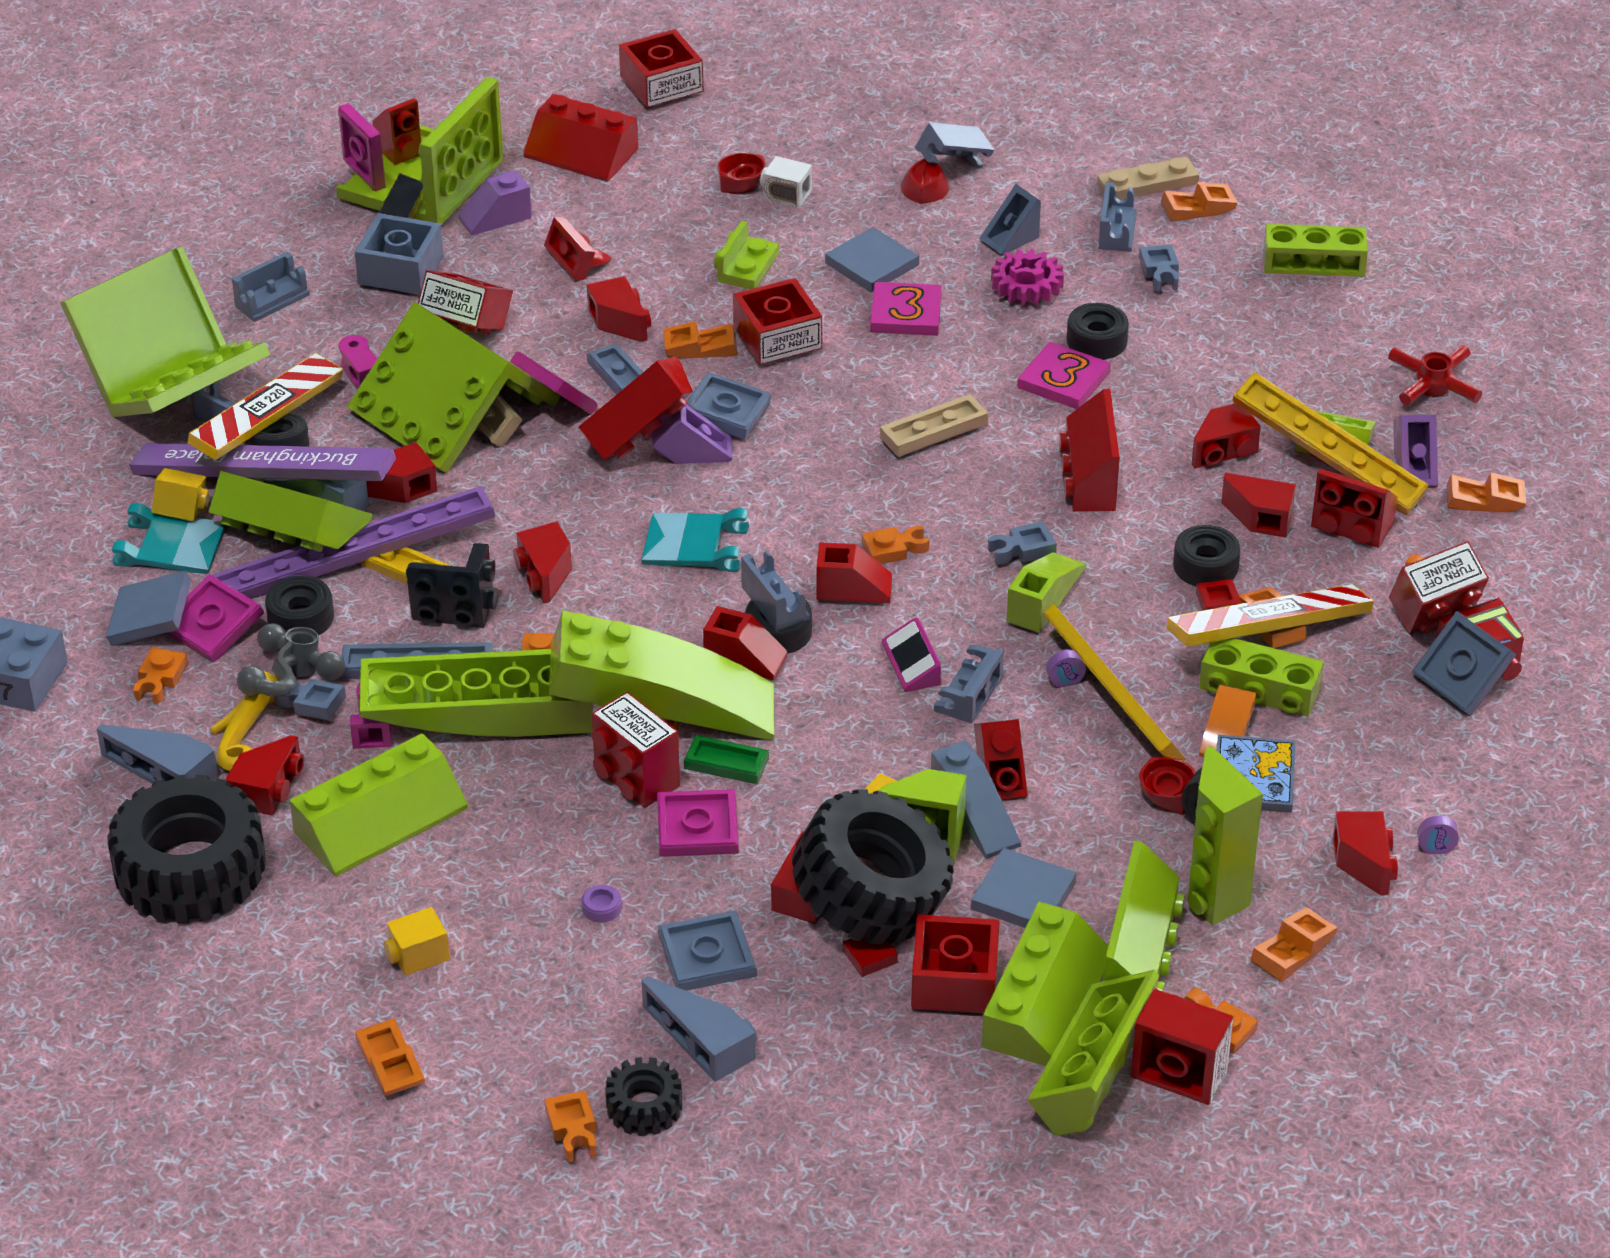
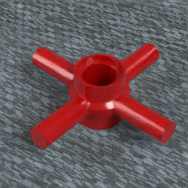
M1461 345L1449 355L1442 352H1429L1423 355L1420 360L1394 347L1390 351L1388 359L1415 372L1417 378L1415 383L1399 395L1401 403L1407 406L1422 394L1430 397H1440L1449 390L1477 403L1482 396V391L1454 377L1453 371L1456 366L1470 356V349L1466 345Z

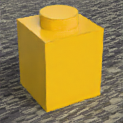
M164 468L155 479L151 513L194 521L201 510L206 511L209 503L210 490L205 489L206 476Z
M433 907L386 922L388 940L383 942L384 950L391 964L397 962L404 976L450 960L448 934Z

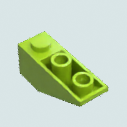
M1052 552L1025 565L1008 588L1006 622L1040 633L1049 621L1044 616V611L1052 604H1055L1057 608L1086 568V563Z

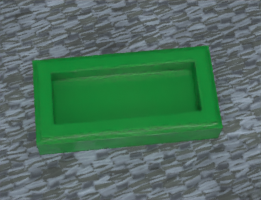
M695 735L684 759V769L758 785L769 760V750Z

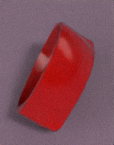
M738 152L723 157L717 166L721 192L747 193L756 189L760 185L761 173L766 167L763 156L749 152Z
M924 158L912 165L906 172L901 183V191L906 198L916 203L924 204L943 199L949 192V185L942 168L937 163L928 162Z
M1152 757L1140 770V785L1146 798L1155 806L1183 815L1185 811L1181 801L1182 793L1196 771L1191 765L1180 759Z

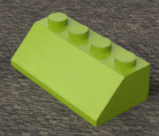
M220 471L209 513L222 516L221 524L242 529L243 524L247 523L249 524L247 531L268 537L270 530L275 531L274 539L295 545L296 538L302 539L300 546L322 552L323 545L339 549L371 521L373 515L326 499Z
M423 733L289 800L293 832L335 877L468 809V803L444 754Z
M1210 746L1205 749L1198 789L1187 900L1192 911L1197 915H1202L1213 926L1246 909L1251 904L1263 793L1214 747Z
M1134 840L1106 953L1104 981L1154 969L1160 976L1168 977L1172 952H1167L1166 950L1167 946L1175 947L1179 923L1173 922L1174 917H1182L1185 894L1178 893L1180 876L1141 841ZM1158 980L1156 989L1164 992L1165 982Z
M1038 901L983 1014V1048L1043 1066L1048 1064L1092 984L1101 982L1104 977L1108 945L1077 912Z
M1155 969L1094 983L1089 988L1027 1099L1054 1135L1082 1133L1088 1130L1094 1123L1095 1115L1100 1105L1110 1093L1113 1081L1127 1061L1126 1057L1134 1043L1135 1022L1154 988H1157L1160 975Z

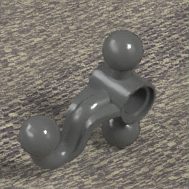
M270 623L264 625L259 630L257 640L259 646L264 651L271 653L279 651L272 666V671L278 681H269L259 667L248 666L238 673L236 682L238 689L245 695L283 696L295 688V676H310L317 671V674L322 679L336 680L344 673L345 662L344 658L337 652H318L319 635L315 630L307 627H295L285 632L280 625Z

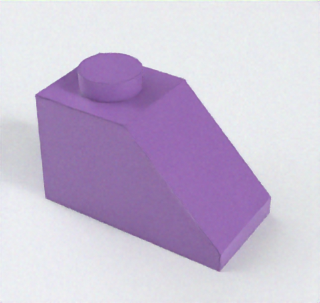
M517 170L504 172L498 176L488 178L458 214L459 220L471 236L530 219L532 218L530 187Z
M688 405L673 416H670L669 413L665 414L658 420L661 426L652 433V447L660 456L667 457L676 464L730 462L733 459L731 436Z
M1400 415L1393 419L1394 454L1397 465L1429 486H1438L1436 415Z

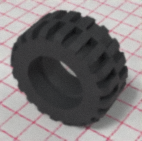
M196 774V778L176 775L173 780L164 781V779L154 781L150 788H140L133 793L132 800L126 799L117 810L118 814L116 813L113 816L109 825L110 832L107 835L108 848L116 888L120 890L121 897L126 903L131 906L134 905L135 910L146 916L152 913L153 918L156 920L167 922L169 918L175 919L177 923H189V919L200 918V922L210 920L212 915L218 912L223 915L231 911L233 904L236 902L239 904L243 903L251 895L250 890L254 891L262 879L261 874L264 872L266 865L261 819L254 802L247 798V794L238 787L234 786L231 788L229 782L220 778L213 781L207 775ZM187 842L212 844L201 851L191 854L172 855L162 853L175 845Z
M857 789L851 793L845 791L834 795L833 798L827 799L814 814L797 842L792 855V872L795 884L800 885L798 890L803 901L809 902L812 905L811 911L819 919L823 917L828 921V927L836 932L842 930L848 933V938L860 941L863 938L868 940V944L876 945L883 944L885 940L889 944L903 942L904 939L913 938L916 932L917 914L933 915L951 888L953 882L952 874L954 873L952 857H949V846L946 840H941L940 830L934 823L930 824L925 819L926 815L918 808L913 810L907 806V801L899 797L892 799L888 797V793L881 791L868 793L867 789ZM857 856L876 864L889 877L871 870Z

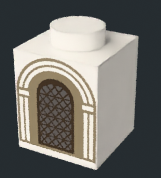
M776 156L771 164L765 167L761 173L760 185L763 186V199L800 208L812 191V165Z

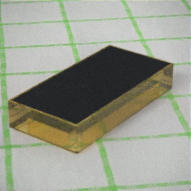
M399 172L378 213L414 219L424 201V189L421 181Z

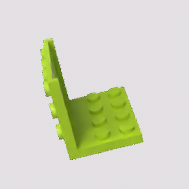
M487 76L477 87L473 88L471 93L435 129L420 125L421 143L418 151L419 156L394 165L383 155L386 188L375 191L355 173L344 185L338 184L336 186L337 198L380 211L400 173L421 181L423 184V190L408 218L440 223L442 225L504 161L498 79Z
M183 246L176 247L60 302L112 417L154 413L271 355L265 342L252 344L249 339L238 344L236 341L226 344Z
M414 301L347 407L404 446L417 442L435 466L447 473L504 384L538 406L542 400L551 406H555L561 395Z

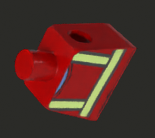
M1498 597L1457 611L1517 654L1501 675L1506 681L1516 678L1522 670V665L1519 662L1524 637L1502 600ZM1455 612L1438 619L1436 638Z

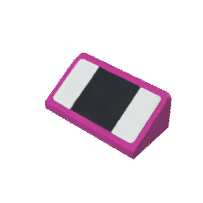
M919 618L908 621L882 639V645L904 692L941 684V664Z

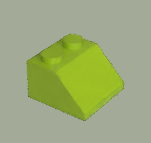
M926 769L880 787L879 791L888 793V797L892 799L899 797L907 801L906 805L913 810L918 808L926 815L925 819L930 824L934 823L940 830L941 840H946L950 849L949 857H952L953 865L955 864L964 833L967 775Z

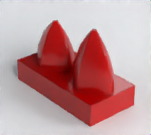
M553 217L544 246L574 280L586 279L589 268L602 266L611 260L608 254L592 248L589 245L590 239L578 232L565 217Z

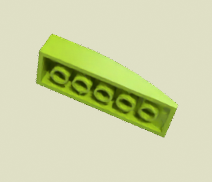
M562 610L551 643L549 695L605 706L624 693L629 692L660 718L773 740L774 684L721 655L674 636L626 624L621 621H612L588 616L583 613Z
M551 649L361 659L360 717L409 728L475 736L519 737L592 733L593 704L549 695Z

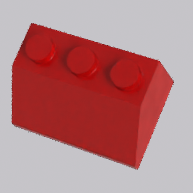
M552 94L537 110L523 157L608 182L638 150L637 118L625 115L622 112L601 108L591 103L570 99L564 95Z
M677 356L657 360L578 426L603 460L615 456L620 460L635 448L632 442L641 434L646 438L661 426L658 420L665 414L669 413L670 416H673L688 404L685 398L693 391L681 361Z
M1102 389L1066 417V430L1059 431V452H1066V454H1062V475H1069V477L1064 478L1065 498H1071L1073 512L1116 511L1120 456L1111 389Z

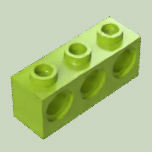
M1266 224L1263 247L1264 273L1365 277L1368 254L1366 227Z
M1235 638L1210 642L1201 662L1199 689L1216 694L1220 684L1255 692V704L1309 717L1321 689L1324 661Z

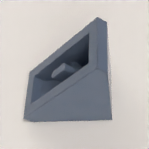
M1015 184L979 239L1001 255H1004L1006 252L1009 253L1039 238L1041 200L1018 184Z

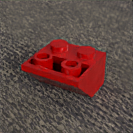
M1319 469L1316 479L1311 527L1379 548L1394 523L1398 496L1388 489Z

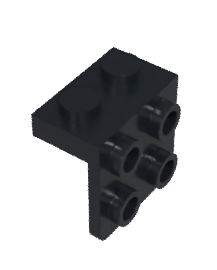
M474 543L466 567L418 562L409 563L406 569L412 619L425 623L435 622L462 627L484 628L490 609L495 610L498 603V588L493 587L492 584L495 577L496 564L495 560H490L489 544Z

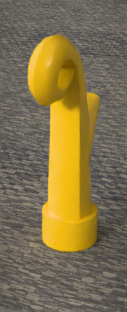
M263 671L267 680L278 681L274 675ZM263 694L254 696L244 695L224 718L211 727L210 731L213 735H217L225 730L216 753L217 764L224 770L230 772L239 754L252 749L240 743L267 704L273 703L274 696Z

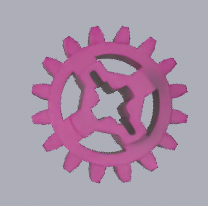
M1017 249L1014 255L1006 252L1004 253V259L997 258L995 266H992V289H998L997 295L999 297L1008 295V302L1010 303L1016 299L1020 300L1021 305H1025L1027 301H1032L1035 305H1039V299L1049 302L1051 301V295L1058 296L1060 288L1064 286L1063 265L1057 264L1056 257L1047 259V252L1035 254L1034 249H1030L1028 253H1023L1022 250Z

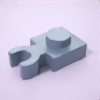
M1173 245L1140 247L1139 260L1145 277H1153L1154 290L1161 291V283L1164 282L1170 283L1173 290H1178L1179 262Z
M1044 521L1011 528L1009 530V537L994 535L988 538V551H995L996 564L1007 563L1016 556H1019L1022 562L1042 558L1052 552L1056 553L1057 543Z
M310 679L306 685H300L296 680L295 688L290 693L283 696H274L275 705L280 708L294 707L295 714L330 720L345 700L346 692L344 685Z

